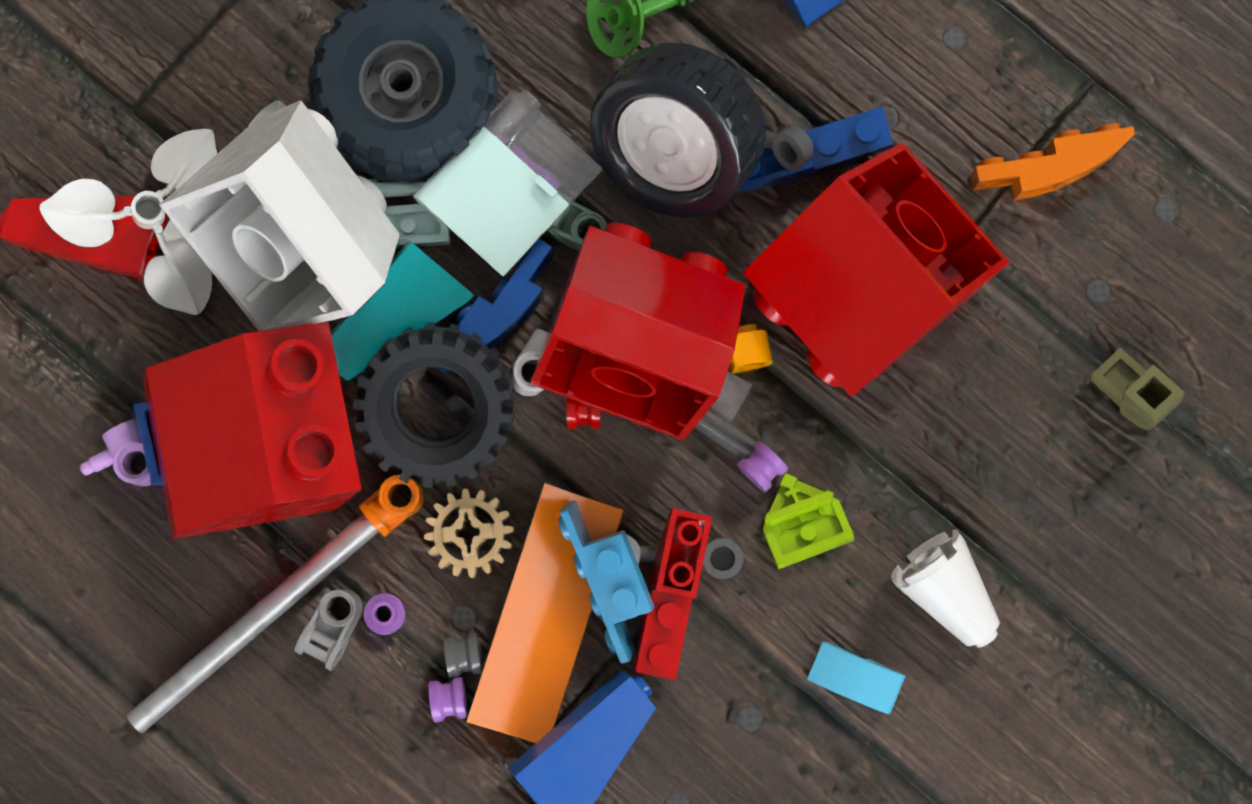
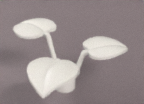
M191 130L178 134L164 142L153 155L151 172L156 180L168 184L167 187L157 192L143 191L137 194L131 206H126L119 212H113L115 198L111 190L102 182L94 179L72 181L40 204V212L51 229L63 239L81 247H97L109 242L114 234L112 220H119L127 216H132L134 222L141 228L153 229L164 256L153 258L146 266L144 284L148 294L158 304L169 309L191 315H199L204 310L212 289V272L188 243L179 245L171 252L161 226L166 213L159 204L164 201L163 198L171 194L174 189H178L217 155L212 130Z

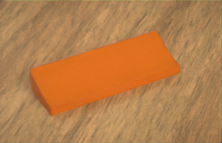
M544 483L466 721L467 723L533 743H537L554 728L592 611L589 594L592 591L587 579L581 578L577 572L574 563L576 551L571 539L566 540L560 530V510L566 503L575 500L592 541L617 532L623 514L622 509Z

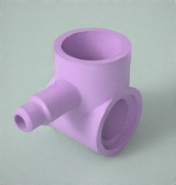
M136 419L121 423L104 433L102 438L108 449L90 457L88 461L80 465L82 473L86 476L113 465L116 475L121 480L137 486L151 485L147 465L145 470L138 475H134L131 470L132 460L137 455L144 454Z

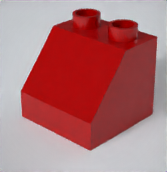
M902 142L840 175L742 273L756 288L754 299L760 311L769 320L778 325H789L809 348L807 358L815 374L831 386H842L853 397L892 366L1011 262Z
M609 223L603 231L589 225L576 255L530 384L684 441L720 396L735 351L745 284L727 278V266L710 255L699 252H686L682 254L679 260L650 249L651 238L634 226L624 223Z
M328 321L318 324L311 323L243 333L146 368L142 380L172 540L335 511L361 490Z

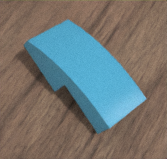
M822 642L807 680L865 706L890 714L906 676L871 659L859 657L834 644Z

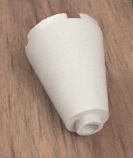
M953 530L951 538L943 532L927 540L906 556L911 563L904 570L899 565L893 570L891 579L896 587L966 646L976 645L980 648L996 638L998 634L996 629L1000 621L965 539L958 530Z

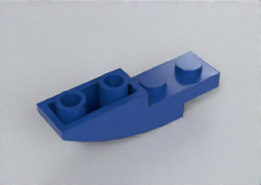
M883 107L805 131L813 144V155L811 160L798 171H790L783 167L775 157L773 149L764 148L759 163L739 192L780 185L858 163V159L895 147Z
M538 239L533 247L515 264L518 268L509 280L504 277L498 284L492 295V298L495 299L493 305L478 296L474 304L470 301L467 302L456 318V322L460 326L459 331L470 336L474 332L482 336L480 342L489 349L496 347L511 335L532 314L545 297L543 289L534 283L554 256L552 247ZM436 367L443 373L450 371L444 367Z

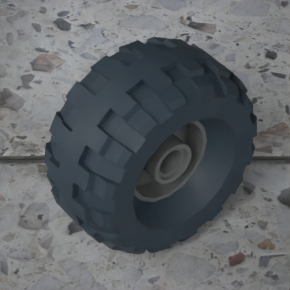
M364 0L365 3L352 11L347 8L334 19L335 25L328 33L321 35L314 49L316 55L312 67H309L308 75L312 110L323 115L332 124L338 138L337 150L345 161L358 171L361 170L375 179L392 183V180L408 181L409 184L426 182L427 178L431 177L453 154L458 156L470 145L468 139L476 129L482 130L484 126L488 130L489 126L493 124L497 109L498 91L493 59L486 42L473 22L465 14H460L452 8L450 3L444 0Z

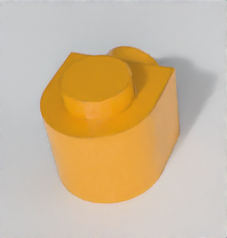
M756 324L740 326L738 328L735 351L730 363L731 374L756 370L771 365L773 360L766 330H758Z

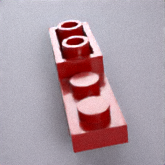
M674 508L670 509L648 584V591L655 607L651 612L642 614L638 629L641 632L633 666L634 672L676 680L692 598L696 599L712 522L711 516Z

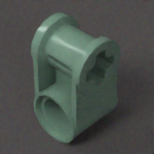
M558 192L570 205L546 230L543 236L553 241L561 242L578 251L583 241L580 238V234L584 228L590 225L604 231L607 224L598 213L579 205L571 198Z

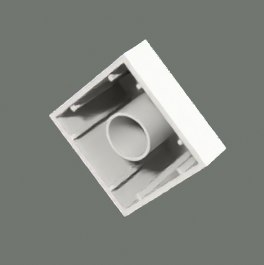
M301 100L258 118L159 204L258 331L311 323L318 324L353 315L385 283L400 236L384 214L387 210V204L381 191L371 181L354 173L336 148L338 146V138L332 124L320 113L307 109Z

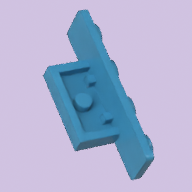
M573 500L566 503L560 510V530L566 540L571 539L576 551L574 563L580 577L586 578L592 591L589 594L594 613L596 616H602L607 628L605 631L607 646L612 654L617 653L620 663L623 664L629 662L635 652V646L624 621L651 612L655 606L625 531L622 530L592 541L577 502Z

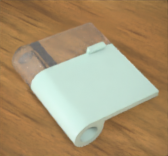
M512 89L490 113L482 130L476 129L468 139L470 145L458 156L453 154L413 195L414 199L430 215L450 228L502 277L509 272L603 170L600 165L538 110L541 107L540 102L526 89H523L520 93Z

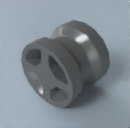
M478 633L468 634L465 639L460 640L454 637L444 638V654L449 678L459 677L462 672L468 671L474 675L482 674L483 661Z

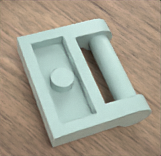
M368 179L381 191L384 198L412 196L425 183L409 184L408 181H392L390 183L379 182L378 179ZM420 204L387 206L384 214L400 234L396 249L403 248L409 240L417 247L451 244L450 228L436 220Z

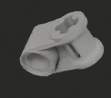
M347 589L335 590L325 594L312 619L300 635L294 651L300 655L304 652L324 662L325 668L332 671L341 659L348 645L349 637L361 617L363 605L360 597L355 592ZM338 597H344L350 604V613L344 620L338 619L332 612L333 602Z

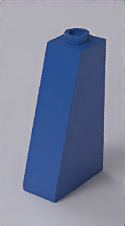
M621 669L510 765L508 769L537 804H594L655 711V705L648 698L653 691L638 674L631 677Z

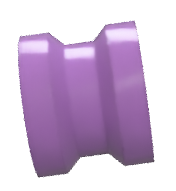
M761 441L753 447V454L749 458H742L737 464L740 471L765 493L771 488V481L775 476L783 475L788 470L786 464Z
M463 677L453 678L450 683L445 684L438 680L429 682V700L434 722L444 721L447 716H456L458 719L468 718V703Z

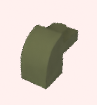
M1119 348L1091 374L1090 379L1120 407L1119 412L1125 418L1144 430H1152L1182 402L1185 393L1154 364L1146 371L1122 348Z

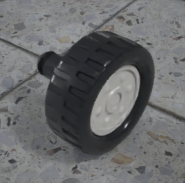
M675 42L658 43L637 51L608 79L597 94L590 112L589 130L592 146L607 176L633 201L647 209L667 216L681 218L701 217L714 213L721 207L726 206L750 178L764 152V144L766 142L765 118L761 105L751 86L731 61L690 44Z

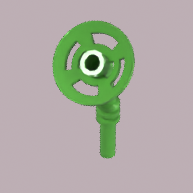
M588 0L586 9L587 25L594 43L604 54L610 57H624L632 53L638 46L643 34L645 18L678 4L683 7L686 5V0H647L642 3L641 0H633L635 5L631 0H619L620 4L615 5L613 4L616 0H606L604 4L602 0ZM601 18H605L610 30L615 34L612 41L609 40L603 30ZM634 35L633 39L624 46L625 40L630 39Z

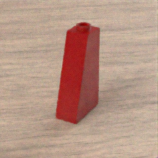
M136 195L114 196L115 208L113 212H119L124 207L131 206ZM49 198L11 199L9 208L5 209L0 217V238L12 246L144 280L147 264L150 260L157 257L160 248L154 230L141 228L134 222L132 216L112 220L114 227L113 237L109 242L101 246L81 247L72 244L53 231L43 218L39 206ZM165 214V219L161 224L163 231L169 218L167 214Z

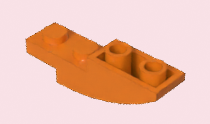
M1112 123L1097 127L1093 133L1080 134L1078 129L1066 130L1055 135L1056 138H1053L1045 148L1046 156L1043 155V151H1032L1020 155L1019 160L1004 162L1003 157L984 159L979 162L980 166H976L970 175L972 191L1012 185L1014 201L1055 191L1076 182L1111 159L1135 135L1134 127L1120 128L1118 123Z

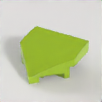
M785 473L771 509L766 514L763 527L764 536L778 570L854 541V534L839 500L833 498V492L828 490L824 492L797 481L796 477Z

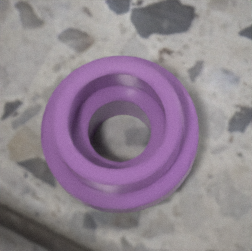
M382 593L372 597L364 609L366 625L377 634H392L400 629L405 620L406 614L403 603L399 598L391 594ZM382 606H387L391 610V617L386 622H381L377 617V611Z

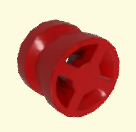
M566 398L568 430L577 429L580 425H589L592 429H601V410Z

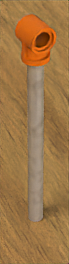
M393 475L386 479L375 493L359 505L363 513L131 710L127 714V718L134 728L144 733L373 536L380 532L386 537L409 516L416 514L423 506L425 499L424 490L420 483L413 478H410L408 483L399 480L401 475ZM400 485H407L412 492L411 501L405 507L398 508L392 501L393 491Z

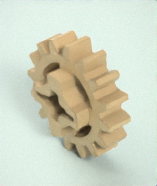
M463 489L462 499L459 500L453 494L448 493L447 500L449 504L446 507L438 503L434 505L435 510L439 513L437 519H426V522L434 527V531L425 534L424 539L434 541L436 545L428 551L429 555L437 556L441 554L442 559L438 566L441 569H445L450 564H453V575L457 577L460 576L463 568L467 569L470 578H476L477 568L480 567L487 574L492 573L490 562L495 560L503 564L505 560L500 554L501 549H512L513 547L512 544L505 540V535L514 533V528L504 526L503 521L507 520L511 515L508 511H501L499 513L496 511L500 504L497 498L486 503L485 491L480 490L476 498H471L470 491ZM475 507L487 511L495 523L483 524L477 519ZM459 509V518L451 527H444L448 517ZM468 518L472 527L480 530V535L474 536L472 539L471 551L467 540L459 537V533L466 530ZM488 540H495L494 546L488 554L479 559L482 546ZM455 543L462 549L463 561L452 556L444 544Z

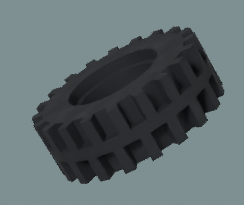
M436 322L426 323L423 328L413 330L412 326L404 329L400 335L393 339L390 337L382 344L381 348L372 356L358 380L357 395L353 399V409H357V420L354 423L356 432L363 433L366 440L363 447L367 454L374 451L381 459L378 466L385 472L390 467L401 473L399 480L408 483L411 477L423 480L422 487L432 488L434 482L446 481V485L449 487L457 485L458 479L467 475L472 479L479 475L480 469L487 463L491 465L494 462L502 445H505L514 417V402L516 399L515 389H512L510 382V370L508 366L504 368L498 359L500 353L495 347L489 349L480 342L482 336L475 332L472 336L459 331L460 326L450 324L449 328L436 327ZM426 367H444L459 374L469 385L474 397V414L469 424L458 434L446 438H428L415 432L404 421L399 409V391L403 382L413 372Z

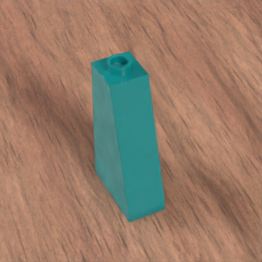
M409 240L392 259L385 283L353 315L343 317L331 331L339 375L349 381L364 371L372 356L390 337L392 339L395 338L404 329L411 326L414 330L423 328L426 323H437L469 302L474 295Z

